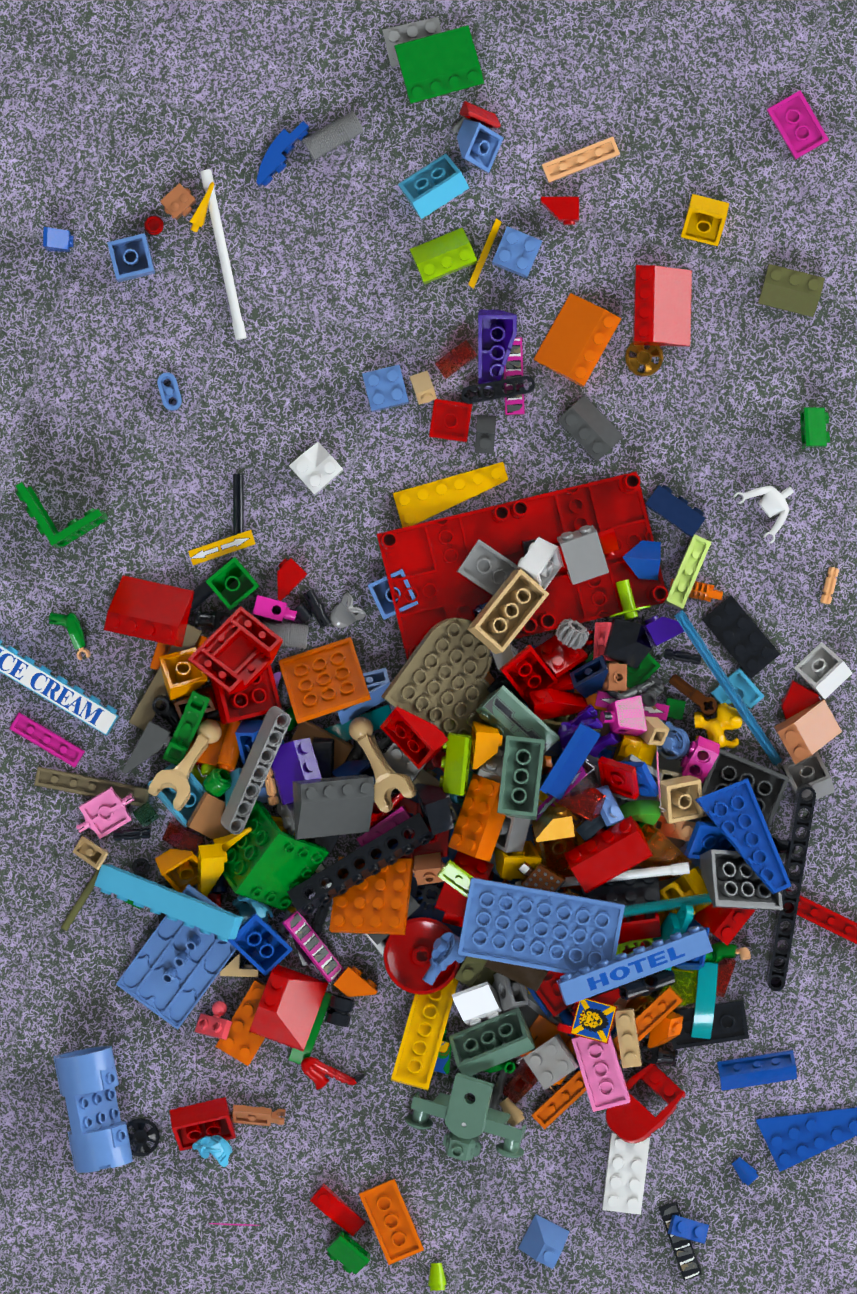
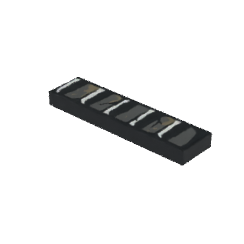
M677 1201L658 1207L667 1234L672 1215L682 1217ZM668 1234L683 1280L702 1275L691 1241Z

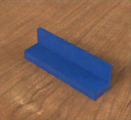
M581 722L541 786L540 791L545 794L549 793L561 800L599 739L600 733Z
M793 1050L717 1062L722 1091L797 1079V1068Z

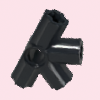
M672 970L656 972L619 986V994L626 1001L639 996H649L653 991L673 985L675 983V975Z

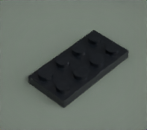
M732 595L702 619L750 679L780 655L778 650Z
M658 876L606 882L588 893H585L581 887L582 897L625 904V907L626 905L628 907V905L633 906V904L640 905V903H644L645 905L647 902L652 903L656 901L657 903V901H660Z
M744 1000L715 1004L710 1039L691 1037L695 1007L673 1010V1012L683 1016L681 1033L671 1040L673 1050L749 1039Z

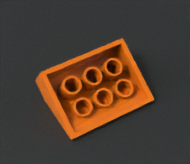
M570 293L533 360L584 387L619 325L621 318Z

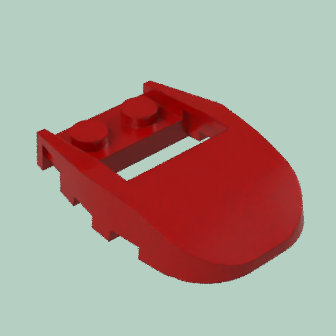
M652 1063L626 1082L627 1090L629 1091L641 1079L667 1106L655 1117L629 1093L630 1103L607 1108L605 1113L608 1127L627 1143H640L650 1137L658 1128L661 1129L666 1120L676 1110V1105L680 1099H684L686 1096L684 1091Z

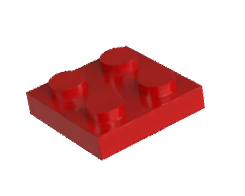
M435 399L429 437L467 443L473 404Z
M556 635L534 648L556 678L588 659V654L583 648L576 650L572 647L568 648L567 645H563L557 639Z
M601 756L598 760L601 785H608L611 792L636 800L639 796L636 767Z

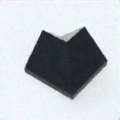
M613 619L604 655L636 669L652 649L642 624Z

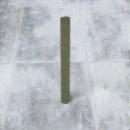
M100 869L95 871L61 926L63 930L67 931L91 894Z

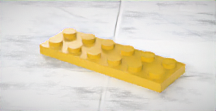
M453 978L446 987L435 993L414 995L391 1081L429 1090L453 1003L452 994L456 993L459 980Z

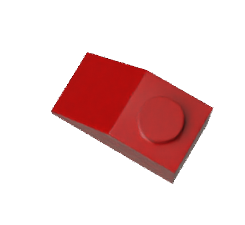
M579 197L540 198V203L559 222H563V225L572 226L575 225V222H579Z
M285 558L278 565L280 568L277 571L279 601H282L308 575L292 558L289 560Z

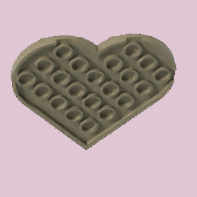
M449 618L434 625L381 696L393 707H399L436 725L446 737L448 733L471 735L473 721L492 726L489 722L481 719L476 711L490 694L487 690L490 684L484 678L490 669L492 656L490 649L467 630L472 621L464 618Z

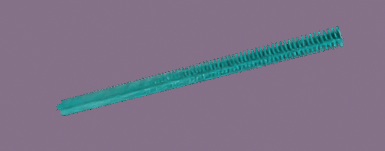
M709 893L700 894V896L699 894L688 896V898L687 896L681 897V899L680 897L672 898L669 901L668 899L660 900L657 903L656 901L652 903L647 902L645 905L644 903H640V905L633 904V906L628 905V907L626 905L623 918L624 915L625 917L626 915L631 917V914L636 916V913L637 915L638 913L643 915V912L648 914V911L649 914L650 911L655 913V910L656 912H660V910L662 912V909L667 911V908L669 911L672 908L674 910V907L677 910V907L679 909L683 904L692 906L694 904L695 907L696 904L697 906L702 904L703 906V903L708 905V902L710 904L712 901Z

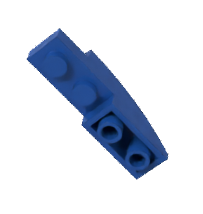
M304 121L290 134L283 129L265 153L258 171L256 183L259 187L262 185L267 186L273 180L271 176L276 171L280 173L285 169L287 158L283 154H289L295 148L293 144L296 141H302L303 138L305 139L308 136L309 126Z

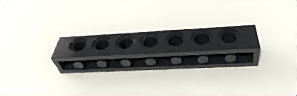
M417 813L290 889L287 893L296 910L302 916L309 915L317 907L328 904L337 895L346 893L352 886L361 884L367 877L378 874L387 865H393L402 856L411 854L417 847L428 844L434 838V835H432L423 816ZM415 833L413 838L408 839L410 834ZM398 843L395 849H391L394 844ZM382 853L378 859H375L377 854ZM365 863L363 868L358 869L360 864ZM345 873H348V876L342 879V876ZM332 883L328 889H325L327 884ZM315 893L314 897L309 899V896Z

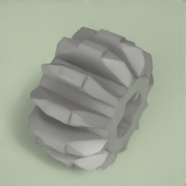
M571 618L563 619L555 633L557 639L563 645H567L568 648L572 647L575 650L581 649L589 636L588 629L582 623L577 622V620L573 621Z

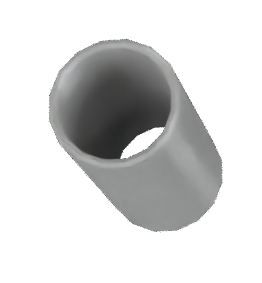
M351 111L337 119V121L335 120V122L333 121V123L326 125L305 139L303 138V141L310 151L312 158L316 160L362 132L364 133V130L355 113Z
M259 620L283 639L281 646L307 648L309 625L291 623L290 626V623Z

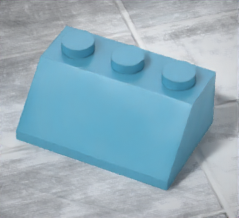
M447 154L439 157L398 184L421 219L469 189L461 171Z
M171 763L164 770L174 769L177 765ZM190 773L188 779L191 797L181 811L173 808V800L177 794L174 789L164 788L157 795L184 828L187 827L188 820L204 792H206L205 788L192 773Z

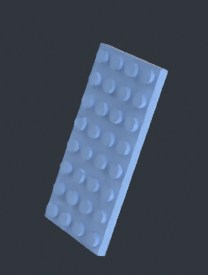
M471 877L457 955L564 974L571 973L573 975L578 973V970L583 967L589 966L592 968L597 966L599 961L615 959L625 904Z

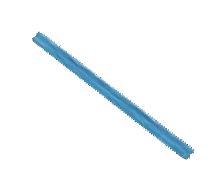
M680 610L674 617L677 618L680 626H682L684 632L692 641L724 692L727 693L730 701L738 710L756 740L759 741L774 766L778 765L782 761L781 757H779L780 755L773 748L774 746H772L770 740L766 737L742 698H740L741 696H739L737 690L730 683L731 681H729L727 675L724 674L717 660L714 659L707 645L704 644L697 630L694 629L683 610Z

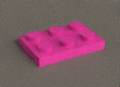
M801 90L766 110L795 160L829 141Z

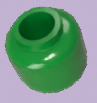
M219 768L213 769L203 781L206 792L215 797L222 796L232 784L229 772Z

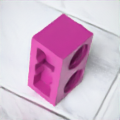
M698 736L696 742L692 741L688 756H684L681 761L682 775H691L699 778L703 784L719 756L720 744Z

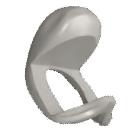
M345 593L340 604L332 610L330 621L337 628H345L355 621L363 619L366 616V612L359 607H353L352 596L349 593Z

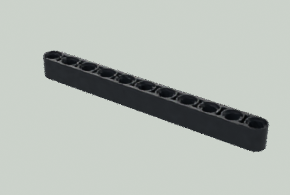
M807 783L801 784L796 791L784 864L790 883L795 884L796 887L793 891L782 890L783 906L787 902L792 903V908L777 911L766 973V982L773 991L782 990L786 982L813 819L816 792ZM804 790H811V794L809 797H802V792ZM801 809H808L806 816L801 817L798 815ZM797 828H805L804 833L796 835L795 831ZM796 846L802 847V850H801L800 853H798V854H793V853H792V850H793L794 847H796ZM792 865L799 866L795 873L789 872ZM783 921H788L789 926L787 928H780V924ZM786 940V945L784 947H777L778 941ZM776 959H783V963L780 966L774 965ZM774 977L780 978L778 984H771V980Z

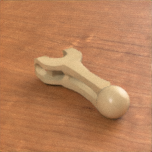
M365 717L353 719L349 725V734L360 744L370 761L376 780L374 784V801L380 811L387 813L393 808L391 793L395 788L404 797L412 798L417 793L415 786L409 776L396 773L388 764L377 745L375 736L372 735L373 725L371 721Z
M207 719L200 723L197 730L198 737L188 754L174 769L162 770L156 774L149 785V794L157 796L164 788H172L177 792L173 800V808L177 811L183 809L191 797L188 782L191 771L200 756L209 747V744L217 742L222 735V728L215 720Z

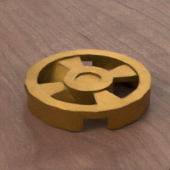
M632 342L626 350V365L635 375L642 377L651 376L662 365V349L656 345L650 346L646 350L644 345H633ZM630 350L636 353L637 357H629ZM652 357H659L658 365L651 362ZM640 364L645 367V372L643 373L637 371Z

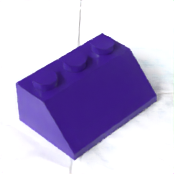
M657 615L645 620L646 625L643 626L653 647L684 632L678 621L666 617L658 618Z
M310 738L294 740L280 745L271 767L282 805L294 803L293 781L321 779L322 777Z

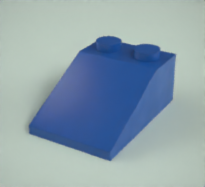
M256 913L240 926L236 939H228L264 976L293 950L287 940Z

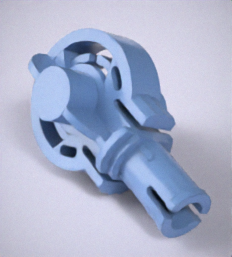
M667 721L665 725L670 730L663 746H661L662 749H658V752L666 759L677 760L687 754L690 740L688 734L682 728L674 727L671 722Z
M446 932L435 940L432 957L429 960L431 966L422 980L433 986L437 976L441 971H446L448 965L452 964L455 960L458 963L463 962L466 956L457 955L460 937L451 932Z

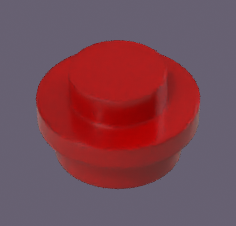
M150 216L146 219L144 227L150 235H158L162 232L164 224L158 216Z

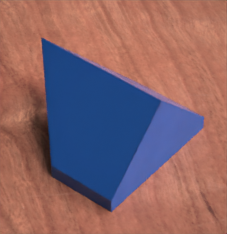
M640 541L623 556V559L638 579L658 580L661 542Z

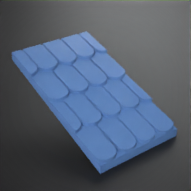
M190 884L182 892L221 908ZM166 915L116 985L178 1030L236 951V948L229 941L217 939L216 934L211 933V935L202 933L200 932L201 928L196 926L194 928L183 925V921L167 919Z

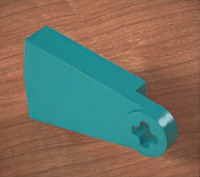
M683 904L677 914L669 912L660 926L661 937H656L652 940L663 939L665 941L670 939L672 934L681 932V934L686 933L688 925L693 920V906Z

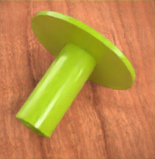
M629 579L616 582L623 612L613 614L610 618L624 616L625 620L638 617L637 612L651 608L650 605L636 608Z

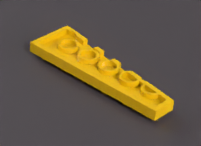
M500 462L395 492L393 497L402 528L416 525L508 481L504 463Z

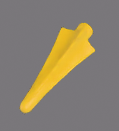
M214 182L210 183L203 200L189 221L193 223L190 230L198 232L199 227H202L205 223Z
M252 827L243 829L237 835L230 834L213 839L214 844L221 843L223 851H227L242 837L251 832Z

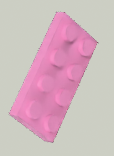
M611 1032L608 1044L580 1036L572 1037L571 1040L593 1112L630 1103V1096Z

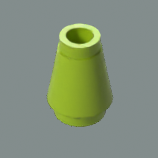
M431 1263L428 1281L430 1291L445 1290L447 1283L442 1263Z

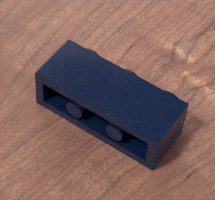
M658 485L645 505L692 538L706 519L703 517L704 512L697 507H694V509L687 505L688 501L683 497L679 496L677 498L672 495L673 491L666 485L662 487Z

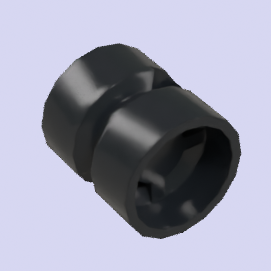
M331 995L329 1002L331 1009L327 1010L325 1022L349 1027L351 1019L349 1012L353 1011L355 1000Z

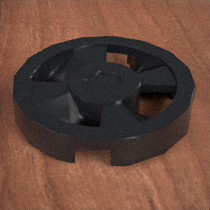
M137 1118L128 1122L127 1129L132 1126L136 1131L134 1134L128 1133L130 1145L133 1143L137 1144L136 1151L131 1149L132 1155L142 1157L151 1154L157 1148L160 1140L159 1130L156 1125L145 1118ZM145 1124L152 1126L148 1132L144 1130ZM147 1141L155 1143L151 1149L146 1144Z

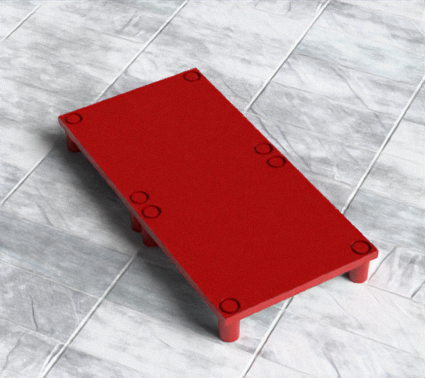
M637 471L376 534L406 659H409L424 636L434 625L449 618H464L473 622L475 619L473 610L476 609V606L489 602L493 597L457 572L478 539L518 565L520 558L523 557L522 541L533 540L540 537L559 546L557 537L565 532L577 531L585 525H593L597 532L614 528L619 550L615 551L616 555L605 558L609 573L573 585L567 573L568 569L561 567L546 588L549 595L514 639L557 629L563 619L571 618L573 621L577 620V622L583 623L623 612L616 582L629 579L636 608L664 603L668 597V590L665 588L661 568H659L658 580L638 579L623 559V556L640 541H654ZM403 569L404 574L406 576L402 577L401 574H399L391 578L390 574ZM403 580H408L410 588L406 587ZM394 587L400 590L401 596H399L398 591ZM412 589L416 597L415 600H412L408 590ZM415 601L418 602L417 605L399 612V608Z

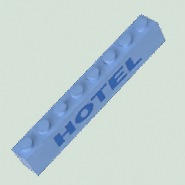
M694 926L689 928L686 933L681 934V932L670 935V939L665 941L659 939L653 941L652 945L646 948L640 946L633 949L634 952L630 954L621 953L616 955L615 959L611 961L607 959L602 960L595 967L590 968L586 966L579 969V972L571 975V973L560 976L557 984L564 1003L568 1006L713 952L706 929Z

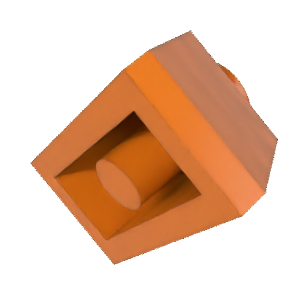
M673 1011L650 1031L648 1048L664 1045L680 1035L683 1016Z

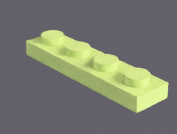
M694 534L664 603L679 610L684 609L712 542Z

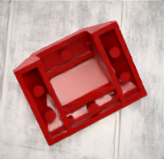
M240 606L188 658V661L229 694L246 690L273 662L283 639Z
M277 965L270 973L249 1032L304 1052L328 983Z

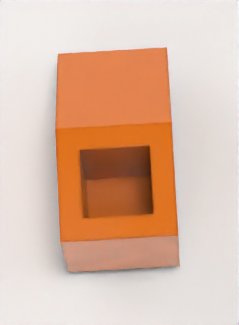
M348 966L333 984L347 997L375 995L378 992L376 989L377 984L370 978L366 981L361 976L362 972L355 966L352 968Z

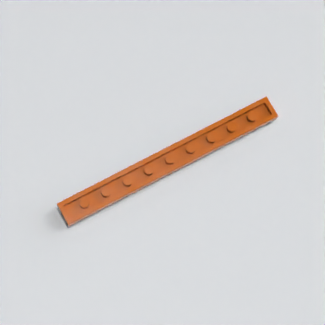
M670 986L635 1017L639 1041L683 1002V999ZM616 1035L613 1038V1043L616 1049L618 1059L620 1060L621 1056L618 1043V1036ZM578 1070L532 1113L531 1116L544 1129L587 1091L581 1070Z

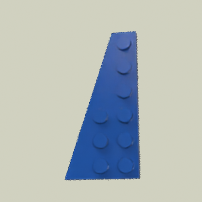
M748 778L695 799L772 894L792 886Z
M857 1107L755 1119L780 1172L857 1136Z

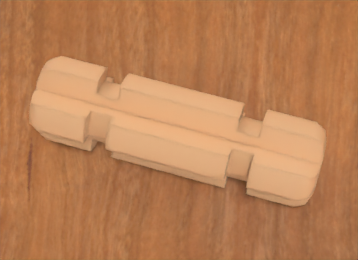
M829 567L828 577H826L823 588L824 594L820 600L823 604L831 603V594L834 593L836 577H838L839 573L838 568Z
M272 767L265 779L266 792L269 795L268 803L271 806L279 804Z

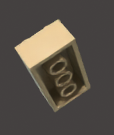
M522 569L513 570L467 630L494 654L503 653L549 593Z

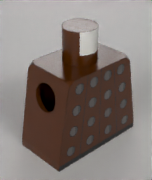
M524 861L518 868V871L525 876L521 881V885L524 887L557 892L566 882L564 876L541 862H538L532 868Z

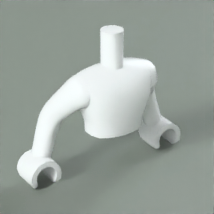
M764 486L746 493L737 492L733 498L740 494L742 501L738 504H741L746 499L765 494L758 502L760 507L769 518L779 514L770 532L763 535V538L768 534L772 536V540L768 542L770 544L775 541V535L784 524L789 513V507L785 499L794 491L790 486L781 493L773 486Z

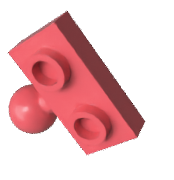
M216 1001L212 1005L213 1016L200 1014L194 1032L227 1040L232 1022L221 1018L227 1012V1005L223 1001Z

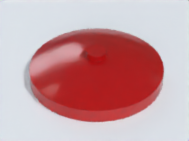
M418 917L407 920L405 935L390 934L384 946V966L391 980L401 989L418 995L435 993L446 987L458 971L460 963L456 960L448 965L446 971L440 972L433 986L422 980V978L431 966L429 960L432 957L435 940L446 932H453L446 925L432 918Z

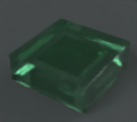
M149 802L133 811L134 816L143 828L159 818V815Z

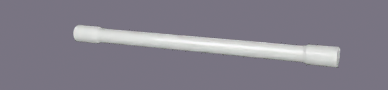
M211 169L200 171L205 193L210 183L214 182ZM213 188L208 207L232 316L235 340L246 339L247 336L240 313L215 189Z
M689 862L627 870L607 882L690 874ZM575 876L565 877L566 882L561 887L578 886L580 883ZM521 881L515 882V885L522 886Z

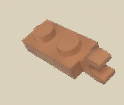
M234 1105L232 1123L271 1126V1123L284 1125L285 1118L279 1116H285L286 1110L277 1109L272 1112V1108Z

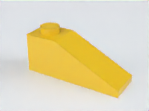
M221 843L198 846L197 888L206 897L223 873L224 863L227 862V852L223 851Z

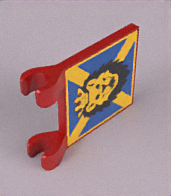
M586 998L576 1002L577 1008L572 1026L559 1023L557 1026V1030L560 1032L608 1044L617 1006Z

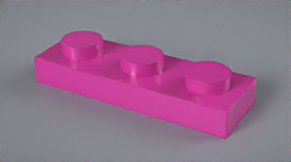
M401 806L356 840L361 846H364L411 818V815L404 806Z

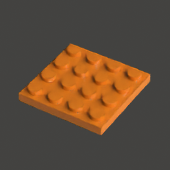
M351 637L278 660L297 724L371 700Z
M399 858L393 865H387L378 874L367 877L361 884L354 885L346 893L334 897L329 931L332 933L405 935L414 860ZM365 863L360 864L358 869L363 868ZM345 873L342 876V879L346 878L348 876V873Z

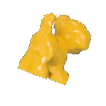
M721 703L717 707L716 718L712 719L705 718L702 712H694L695 728L705 729L709 740L720 744V748L738 747V738L728 741L724 734L725 730H734L742 726V718L736 708L730 707L727 703Z

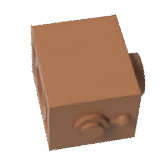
M179 183L160 202L164 206V211L170 214L173 219L178 220L182 215L186 217L193 210L191 207L196 203V200L191 195V191Z
M616 661L609 662L607 664L609 671L600 691H627V664H619Z
M441 852L414 856L412 870L417 885L444 882L438 877L439 871L445 866V863L442 862Z

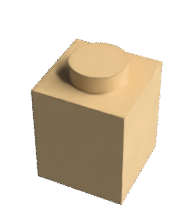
M428 370L409 376L419 405L437 399Z
M645 716L647 731L640 735V737L648 745L663 746L670 729L658 717Z

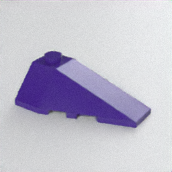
M479 310L478 384L501 380L517 335V314L501 310ZM488 386L484 390H494V388Z

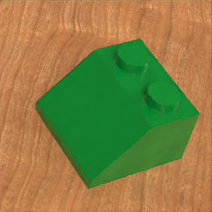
M804 407L801 409L802 449L826 447L827 443H830V433L826 431V424H829L828 412H825V408Z
M236 557L232 558L205 581L230 611L259 587L258 583Z
M342 1230L326 1247L327 1255L336 1262L338 1260L343 1264L342 1268L349 1274L353 1272L356 1275L370 1261L371 1254Z

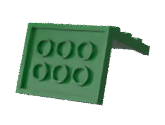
M23 482L16 485L18 490L15 493L21 502L23 501V503L27 504L28 507L25 509L31 518L35 517L38 522L35 525L41 535L45 534L50 544L56 548L61 549L109 519L105 512L92 508L84 513L85 517L80 520L77 518L67 523V528L58 532L32 487L26 488Z
M256 800L244 828L252 827V831L226 851L227 862L224 863L222 874L234 893L286 911L292 903L287 891L309 879L329 852L325 847L303 839H295V836L282 832L262 802Z

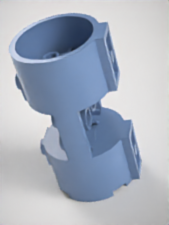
M112 1046L92 1047L53 1056L60 1094L65 1097L71 1127L68 1137L74 1169L77 1173H88L110 1167L115 1168L132 1162L127 1124L120 1119L115 1087L119 1085Z

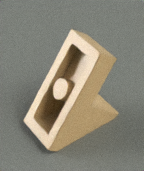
M84 836L80 838L73 850L74 854L97 870L100 869L109 854L108 850L99 847Z
M241 953L220 971V976L259 977V970L253 964H244V968L240 967Z

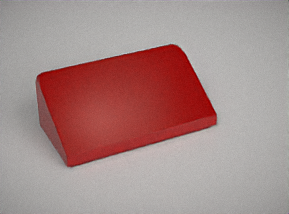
M463 102L459 113L461 116L489 128H500L501 124L494 113L469 102Z

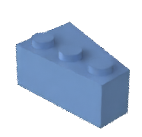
M386 668L363 673L371 700L338 710L341 725L385 701L381 696L390 685Z

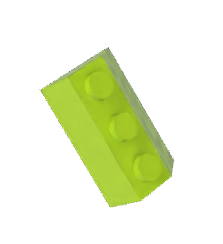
M463 228L409 249L424 285L477 263V258Z
M448 733L447 738L449 740L443 746L446 749V756H442L441 768H444V776H440L439 787H443L445 793L464 796L468 788L472 735Z

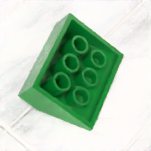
M468 25L394 45L410 104L484 84L481 67Z

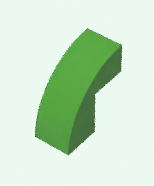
M635 800L619 806L625 819L632 816L635 821L655 825L660 818V801Z

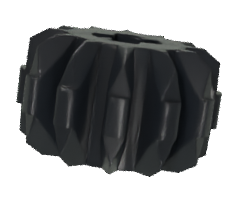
M439 883L425 884L424 888L417 886V889L422 891V893H416L415 896L423 897L418 901V904L420 905L425 901L424 909H427L428 905L431 904V910L434 911V904L437 903L444 884L438 887ZM429 889H431V891H437V894H435V896L437 897L435 899H433L432 897L428 898L426 896L428 895L427 891Z

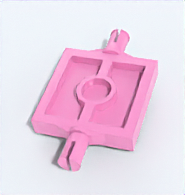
M111 786L79 806L85 821L76 826L77 830L79 829L81 833L90 827V829L95 831L99 839L103 838L132 820L126 805L135 801L134 796L130 793L121 799Z

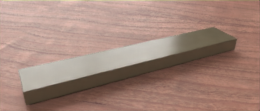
M187 623L182 647L172 645L167 655L193 648L202 631ZM161 666L129 720V723L142 730L146 729L149 721H152L156 714L152 708L154 699L158 695L166 696L168 693L164 684ZM158 700L156 702L157 708L160 707L163 700Z
M39 766L37 767L34 782L35 786L95 797L112 786L121 799L131 793L135 801L129 804L145 808L148 806L150 796L148 788Z

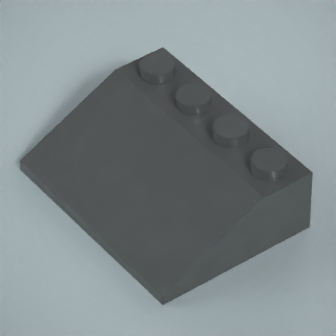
M720 749L719 756L703 782L702 796L748 778L769 829L790 778Z
M362 774L293 781L295 839L369 832L374 802V777Z
M709 850L700 855L701 875L713 907L783 910L782 891L772 894L737 851Z

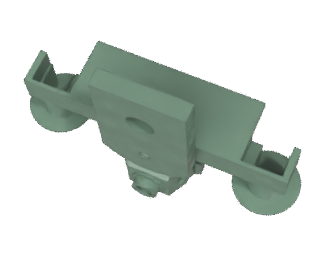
M457 1073L451 1095L440 1092L434 1101L420 1098L419 1091L413 1096L411 1109H414L413 1114L405 1117L406 1123L415 1129L425 1130L433 1126V1121L429 1119L430 1115L445 1119V1124L451 1131L445 1134L443 1145L446 1148L445 1151L449 1157L469 1161L480 1155L482 1145L479 1142L478 1136L483 1131L505 1138L504 1143L496 1145L497 1152L502 1156L519 1158L524 1154L520 1144L524 1138L527 1125L524 1124L521 1129L506 1125L511 1114L489 1108L494 1084ZM472 1093L475 1096V1101H469L466 1094Z

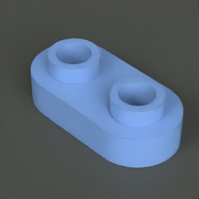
M163 373L157 381L161 399L166 409L175 411L182 405L178 383L173 374ZM166 379L171 381L170 386L164 385ZM170 398L176 399L174 405L169 404Z

